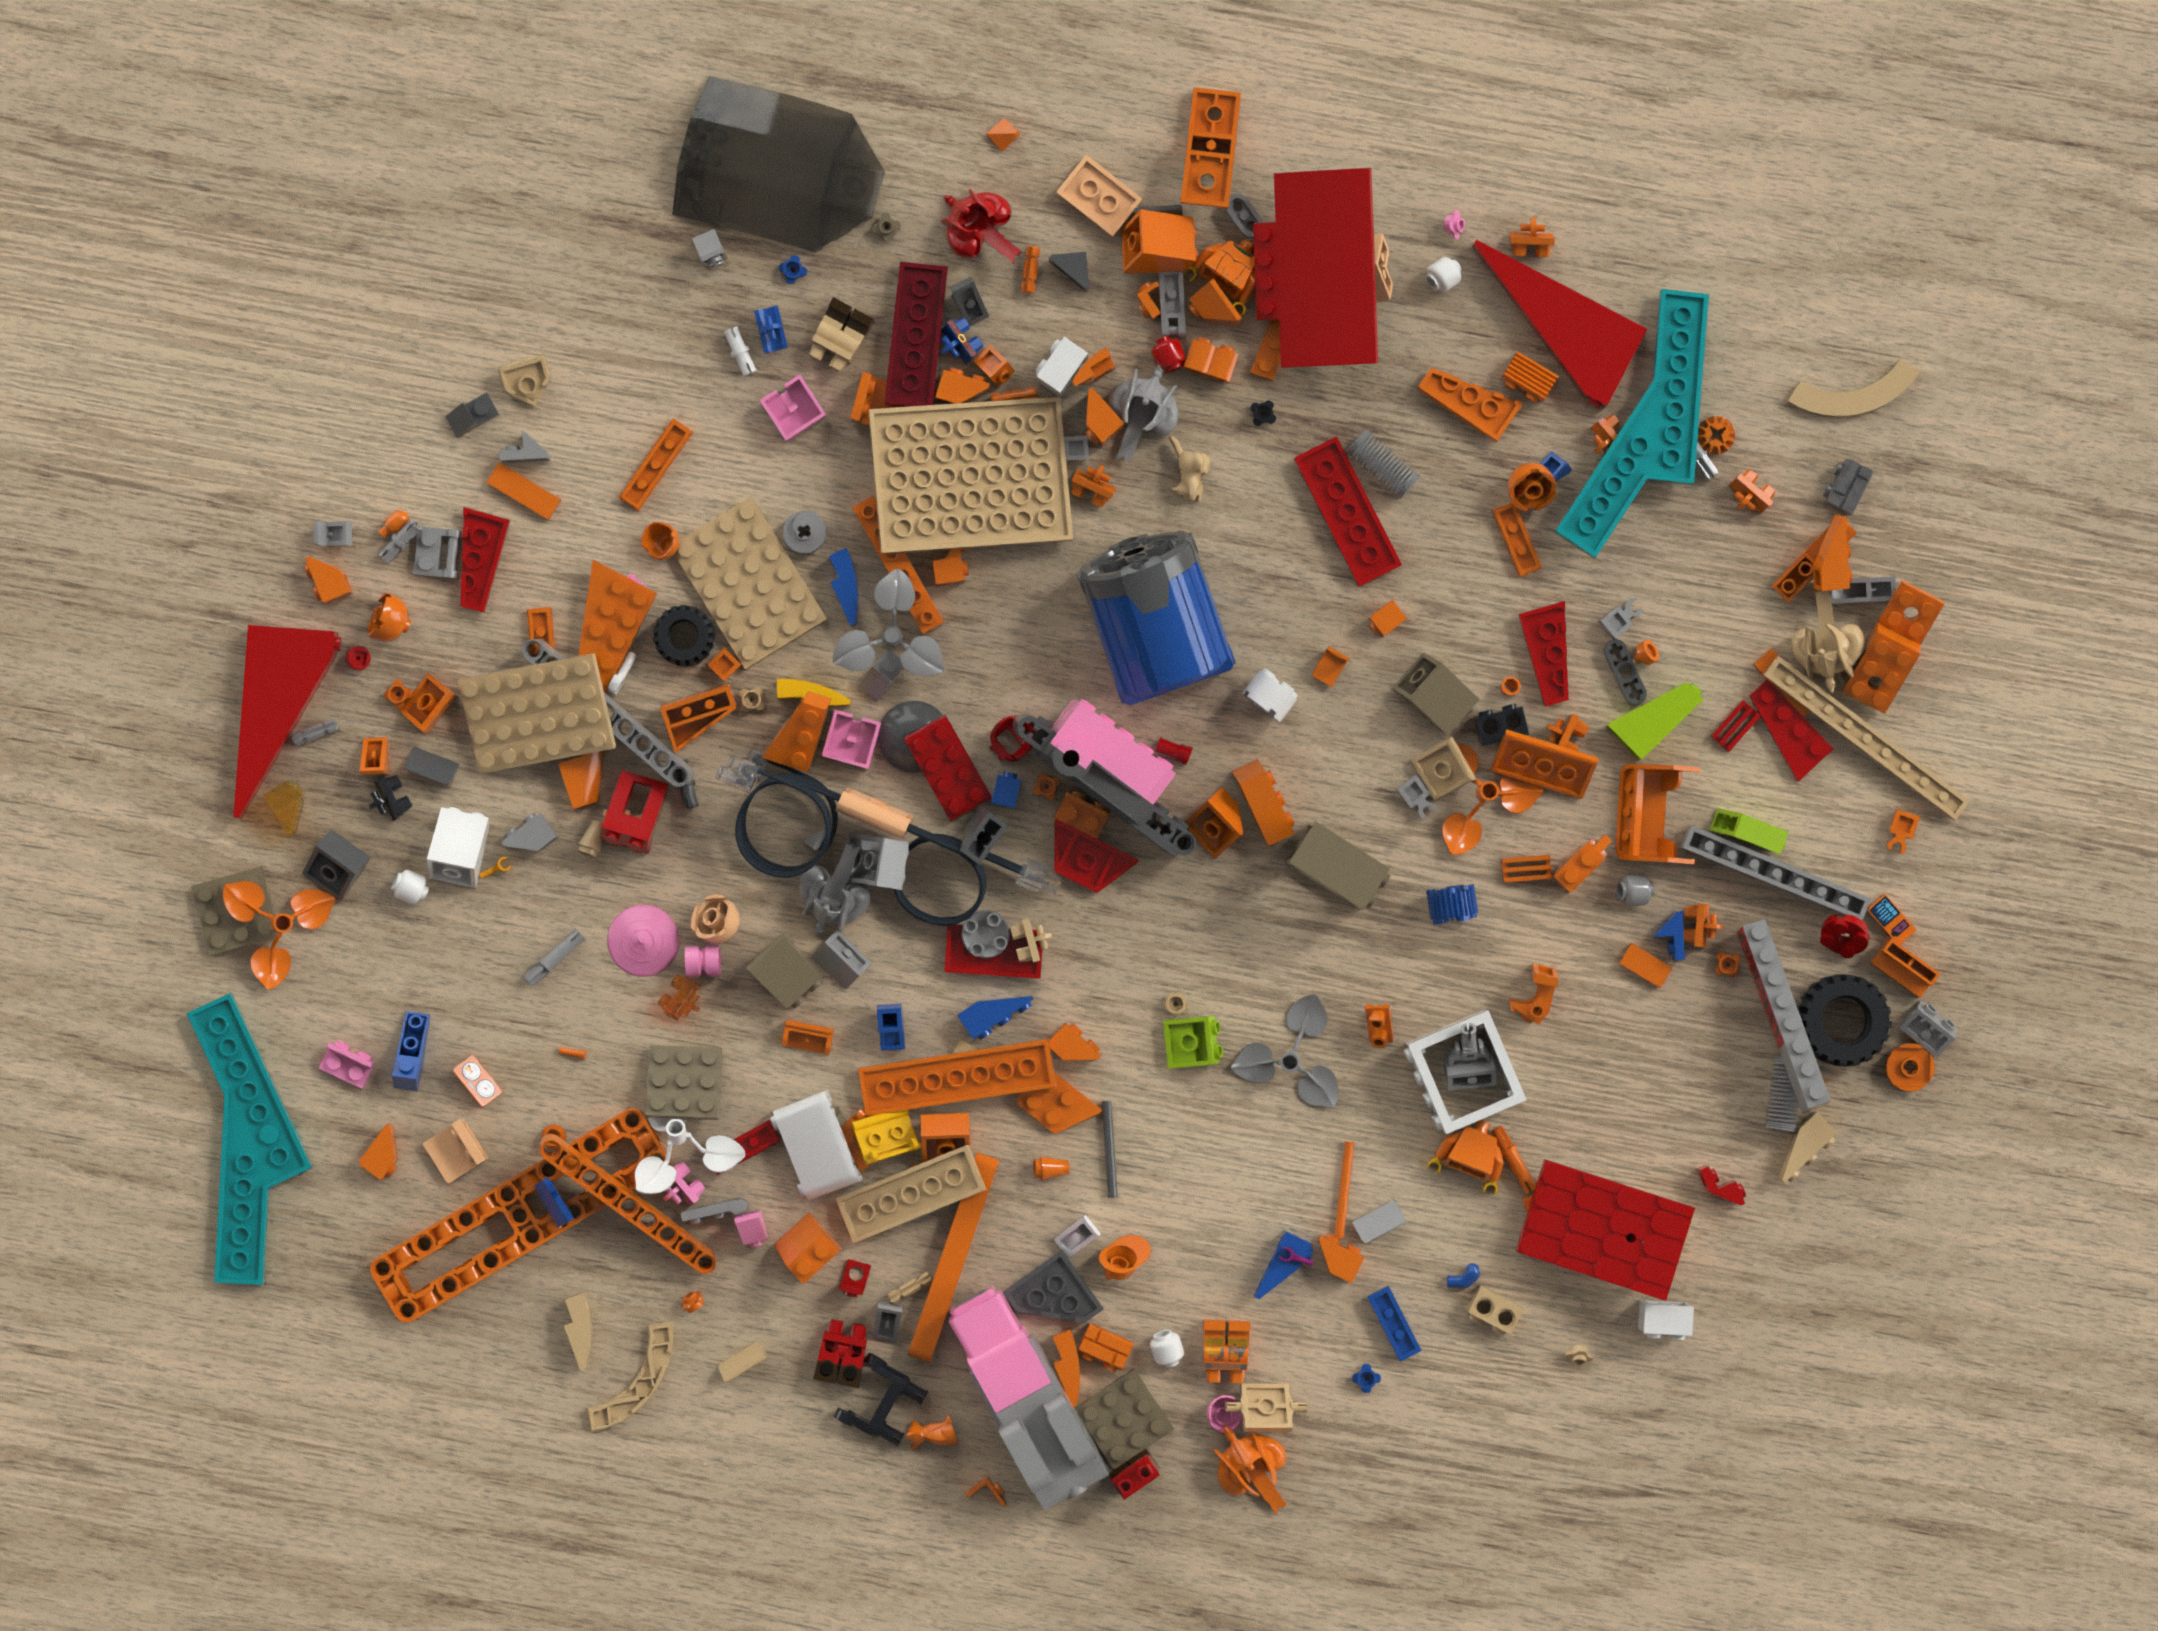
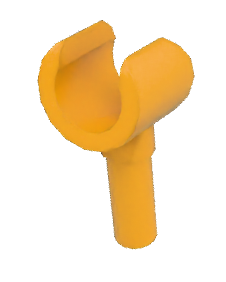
M508 857L500 858L498 864L479 873L481 879L498 871H509L512 865L506 869L500 866V862L508 859Z

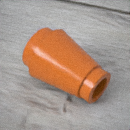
M1040 1156L1039 1159H1034L1033 1162L1034 1177L1040 1178L1042 1181L1068 1175L1069 1161Z

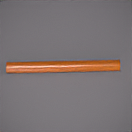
M1345 1141L1334 1233V1236L1337 1238H1344L1354 1151V1142Z

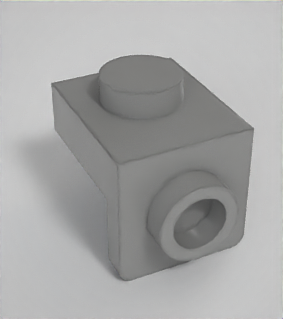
M315 521L313 530L314 545L325 547L352 546V522Z

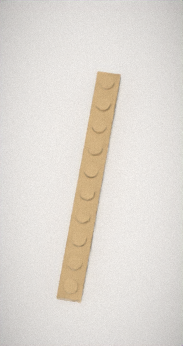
M1777 656L1763 674V677L1952 820H1957L1970 802L1781 657Z

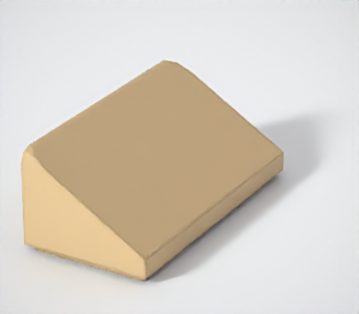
M759 1341L754 1342L719 1364L718 1368L725 1383L730 1382L767 1358L768 1354Z

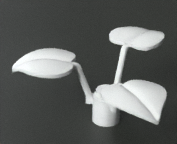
M648 1118L650 1126L655 1131L660 1133L667 1132L668 1146L664 1162L659 1157L651 1156L643 1159L638 1164L635 1171L636 1190L643 1194H657L672 1186L676 1179L675 1168L668 1165L672 1146L681 1145L686 1139L701 1153H705L703 1157L704 1165L710 1171L716 1173L731 1170L745 1157L746 1153L739 1143L721 1135L707 1139L706 1149L703 1148L692 1137L691 1133H687L684 1124L686 1119Z

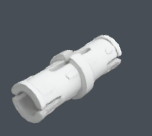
M738 326L723 332L733 351L731 355L736 358L743 377L757 371L748 353L750 349L748 345L745 346Z

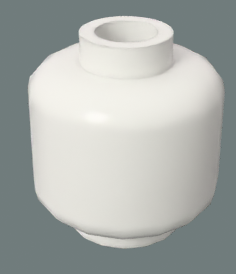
M1442 257L1428 266L1425 277L1426 283L1435 292H1447L1461 281V266L1454 259Z
M404 870L402 873L398 872L395 876L391 890L394 891L396 899L414 905L419 899L424 901L429 887L425 886L426 878L410 870Z
M1162 1330L1153 1335L1150 1349L1154 1361L1159 1365H1165L1167 1368L1176 1366L1184 1356V1349L1179 1335L1171 1330Z

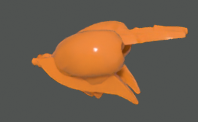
M1227 1426L1224 1427V1435H1226L1231 1445L1223 1454L1217 1449L1213 1450L1220 1458L1217 1477L1221 1488L1232 1496H1240L1247 1491L1251 1495L1258 1497L1259 1494L1249 1487L1252 1481L1264 1500L1269 1503L1274 1514H1277L1279 1507L1283 1508L1287 1505L1273 1487L1277 1481L1275 1471L1280 1470L1286 1462L1284 1447L1273 1437L1256 1434L1255 1432H1250L1251 1435L1238 1439L1232 1429H1229ZM1265 1471L1270 1472L1272 1482L1268 1478Z

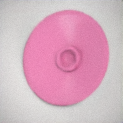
M635 905L622 911L613 920L608 931V950L615 964L624 972L639 977L653 976L665 970L675 959L679 948L678 929L673 919L663 910L651 905Z

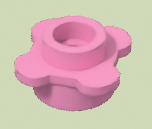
M1454 210L1453 215L1446 216L1444 229L1447 234H1453L1454 239H1459L1460 232H1463L1465 228V221L1460 217L1459 211Z

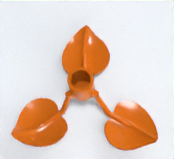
M1456 743L1470 769L1475 773L1479 765L1476 752L1467 745ZM1508 776L1501 778L1499 782L1500 789L1492 781L1484 783L1476 779L1471 781V783L1478 786L1476 789V797L1479 800L1478 804L1467 817L1461 813L1448 816L1442 826V836L1449 853L1452 855L1463 854L1475 847L1480 841L1482 826L1479 822L1471 820V818L1484 805V802H1490L1498 795H1502L1501 804L1507 811L1522 813L1528 810L1543 794V789L1540 786Z
M240 881L224 885V905L234 919L241 922H249L253 919L256 912L269 918L272 930L277 932L271 944V949L268 947L258 948L252 954L250 960V967L254 976L266 989L270 990L279 985L288 974L291 966L289 952L283 948L275 949L279 939L282 937V933L288 932L292 928V920L297 917L299 925L304 928L316 929L322 926L328 919L332 906L335 903V898L332 895L315 889L302 890L296 893L290 901V906L295 913L290 916L285 913L272 915L258 909L264 903V893L256 883Z

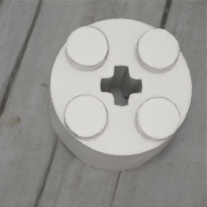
M1264 668L1255 675L1242 692V695L1247 700L1249 698L1253 700L1255 707L1280 723L1296 703L1298 695L1287 683L1282 682L1280 685L1279 681L1275 678L1276 676Z

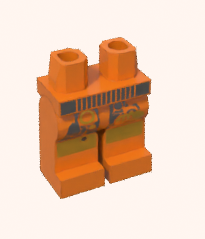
M1203 1319V1368L1206 1369L1207 1382L1220 1383L1221 1370H1230V1383H1243L1245 1371L1248 1369L1250 1321L1228 1320L1227 1344H1225L1226 1321Z

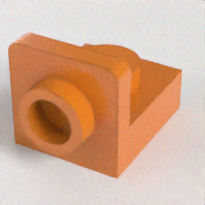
M991 344L973 360L997 387L1007 382L1015 372L1008 361Z

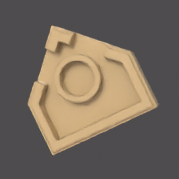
M545 355L525 358L498 367L504 391L535 408L551 379Z

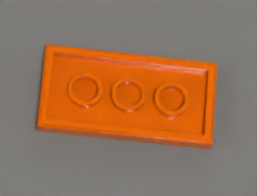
M1506 729L1491 765V771L1582 799L1597 766L1598 757Z

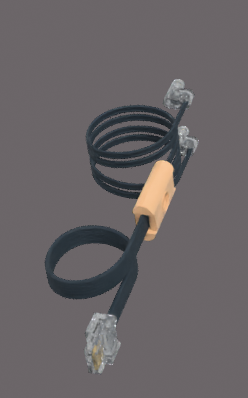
M752 748L747 760L731 756L727 767L720 766L715 779L747 793H750L755 781L760 783L763 775L769 777L760 783L745 799L738 812L735 825L738 848L744 859L758 871L773 877L790 878L810 870L831 845L837 829V812H840L900 839H903L907 832L918 836L919 838L909 844V852L920 844L932 842L959 854L975 869L980 886L977 901L968 911L954 917H938L927 914L910 903L902 890L894 889L896 898L901 906L915 918L933 925H954L972 916L983 901L987 887L985 871L981 864L979 865L960 851L962 840L945 834H933L912 825L914 815L847 787L842 795L827 789L824 784L812 776L762 758L764 752ZM768 763L791 773L773 775L766 772L765 769ZM774 784H785L805 793L815 801L825 821V839L817 857L802 865L783 866L765 859L754 849L746 831V815L752 798L759 790ZM817 793L824 795L829 803L832 814V827L827 806ZM990 852L984 858L987 861L1018 873L1019 876L1015 884L1038 893L1039 889H1043L1055 895L1063 879L1047 872L1049 866L1028 857L1023 866Z

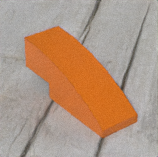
M1068 1328L1053 1335V1340L1061 1358L1054 1360L1053 1364L1073 1407H1076L1080 1388V1365L1076 1342L1071 1328Z

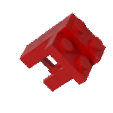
M622 770L601 827V838L603 841L612 846L630 848L635 853L649 854L653 833L667 796L668 783ZM635 783L651 787L641 819L625 814Z

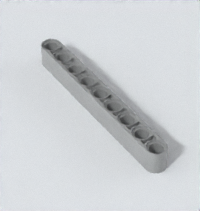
M542 639L527 640L522 646L523 656L532 665L550 662L551 659H565ZM534 643L540 648L538 656H534L531 653V646ZM604 692L606 704L613 711V715L610 718L613 734L672 785L681 787L691 783L694 778L693 769ZM623 722H627L631 726V732L628 735L623 733L621 729ZM642 737L649 741V748L647 750H643L640 747ZM660 753L667 756L668 762L665 766L660 765L658 762ZM678 769L684 770L686 774V779L683 782L679 781L676 777Z

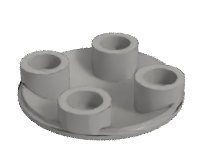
M991 910L975 912L965 921L962 928V940L966 949L972 955L980 958H992L999 955L1006 948L1010 939V930L1006 920L1000 914Z

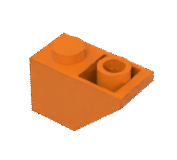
M950 367L949 371L943 370L935 398L949 404L967 403L989 391L990 383L986 382L987 378L973 374L972 378L963 375L964 371Z
M310 556L305 558L307 564L304 565V569L309 579L313 577L316 587H313V591L318 601L322 600L324 604H329L353 594L345 571Z
M1065 1023L1049 1040L1050 1048L1063 1061L1098 1060L1101 1057L1098 1053L1100 1048L1091 1039L1086 1042L1080 1036L1083 1032L1074 1023L1070 1026Z
M1329 1233L1326 1236L1320 1234L1318 1240L1329 1272L1352 1284L1364 1260V1256L1360 1254L1362 1250L1351 1244H1348L1347 1247L1339 1244L1340 1239Z

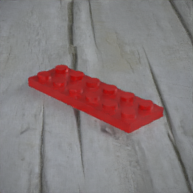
M1336 436L1295 457L1294 461L1358 587L1402 566L1338 437Z

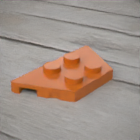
M1055 1072L1056 1087L1020 1092L1017 1102L1021 1108L1054 1134L1091 1118L1102 1111L1101 1108Z

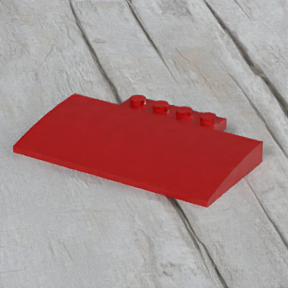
M1372 168L1274 173L1275 222L1253 223L1256 316L1258 321L1279 320L1281 368L1378 364Z

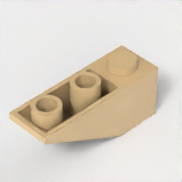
M1813 1111L1796 1127L1778 1178L1781 1182L1793 1181L1800 1174L1798 1170L1804 1164L1810 1165L1818 1157L1816 1153L1822 1147L1826 1149L1835 1141L1834 1136L1837 1132L1818 1112Z

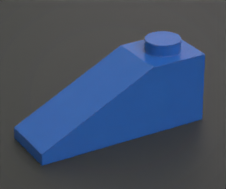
M1285 1230L1254 1297L1257 1299L1262 1298L1302 1266L1303 1263L1293 1260L1285 1262L1280 1259L1279 1256L1285 1259H1289L1291 1256V1252L1283 1249L1284 1247H1290L1295 1254L1310 1260L1314 1251L1311 1249L1312 1243Z

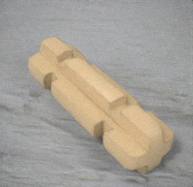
M924 1272L919 1275V1278L915 1277L899 1286V1289L896 1290L895 1288L890 1291L888 1298L892 1304H896L902 1300L901 1298H907L921 1290V1287L932 1284L933 1279L929 1272Z

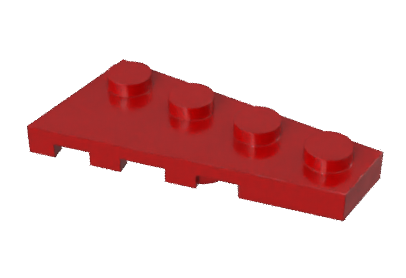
M1565 601L1518 614L1544 706L1569 700Z

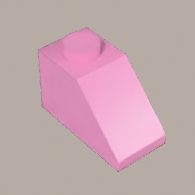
M761 1209L741 1214L734 1218L743 1245L749 1244L750 1248L764 1244L763 1240L768 1238Z

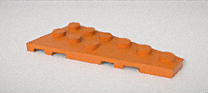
M594 559L592 561L578 656L595 653L603 691L607 694L608 686L614 674H617L658 593Z

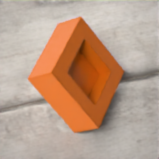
M723 648L707 664L724 682L741 666L726 648Z

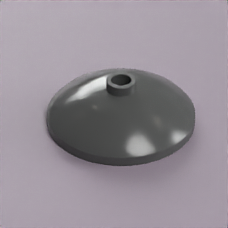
M906 701L890 709L881 721L882 725L878 736L879 747L885 759L892 766L904 772H922L904 737L938 719L943 714L934 706L922 701Z

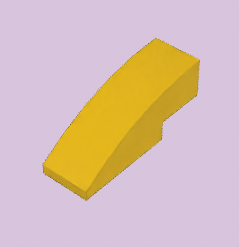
M777 679L778 699H803L807 692L810 691L831 698L829 706H851L850 699L822 685L795 679Z

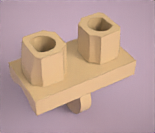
M1030 919L1022 920L1023 923L1010 928L1013 940L1027 937L1029 946L1016 949L1019 962L1040 961L1036 941H1039L1041 950L1047 949L1046 939L1051 938L1052 933L1044 934L1043 926L1040 925L1035 927L1037 936L1034 937Z

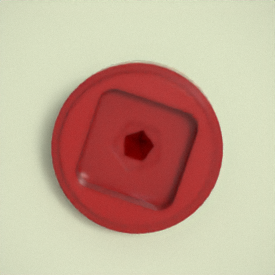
M354 646L347 651L345 661L351 669L363 670L370 664L371 655L366 648Z

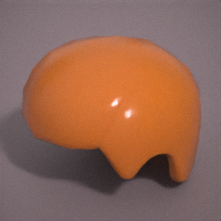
M654 521L647 525L643 531L641 546L647 550L649 556L657 560H667L676 553L679 547V535L672 526L664 522Z

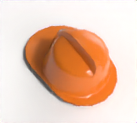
M1126 1235L1104 1248L1100 1252L1099 1261L1106 1273V1279H1128L1135 1269L1150 1257V1244L1140 1236Z

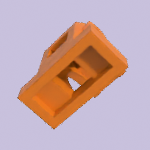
M1533 963L1531 977L1532 981L1537 985L1535 996L1526 1001L1509 998V1005L1511 1006V1012L1516 1014L1519 1011V1016L1530 1024L1535 1022L1539 1025L1550 1011L1559 977L1556 968Z

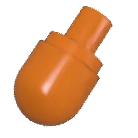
M403 510L393 512L384 521L386 525L379 529L378 532L383 538L391 532H399L409 522V515Z

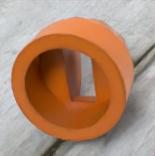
M1515 677L1505 678L1500 685L1501 693L1507 697L1515 696L1521 688L1519 680ZM1504 684L1510 689H1512L1514 692L1512 693L1510 690L1505 688Z

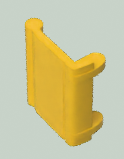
M908 1110L877 1114L851 1122L865 1165L909 1151L912 1152L922 1147L921 1144H918Z

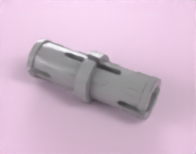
M410 519L398 533H394L391 536L392 540L378 552V555L386 563L390 564L402 549H407L408 543L422 530L421 526L417 527L418 523Z

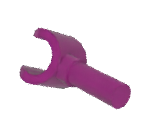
M1290 1247L1283 1248L1291 1252L1289 1259L1279 1256L1285 1262L1293 1260L1310 1267L1313 1264L1312 1260L1295 1254Z

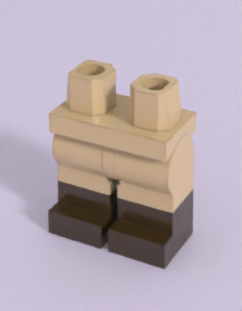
M833 297L812 338L813 345L809 356L821 362L827 351L834 355L829 367L841 372L847 363L851 364L875 323L874 319L857 309L853 311L851 306Z

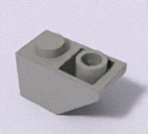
M715 229L692 238L705 268L709 266L711 269L717 268L724 264L723 260L728 259Z
M532 813L523 820L525 825L518 830L514 827L503 835L505 839L501 843L506 847L541 851L559 838V835L543 814L539 813L536 816L535 813Z

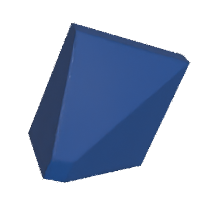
M1552 451L1540 463L1549 469L1555 481L1572 471L1569 464Z

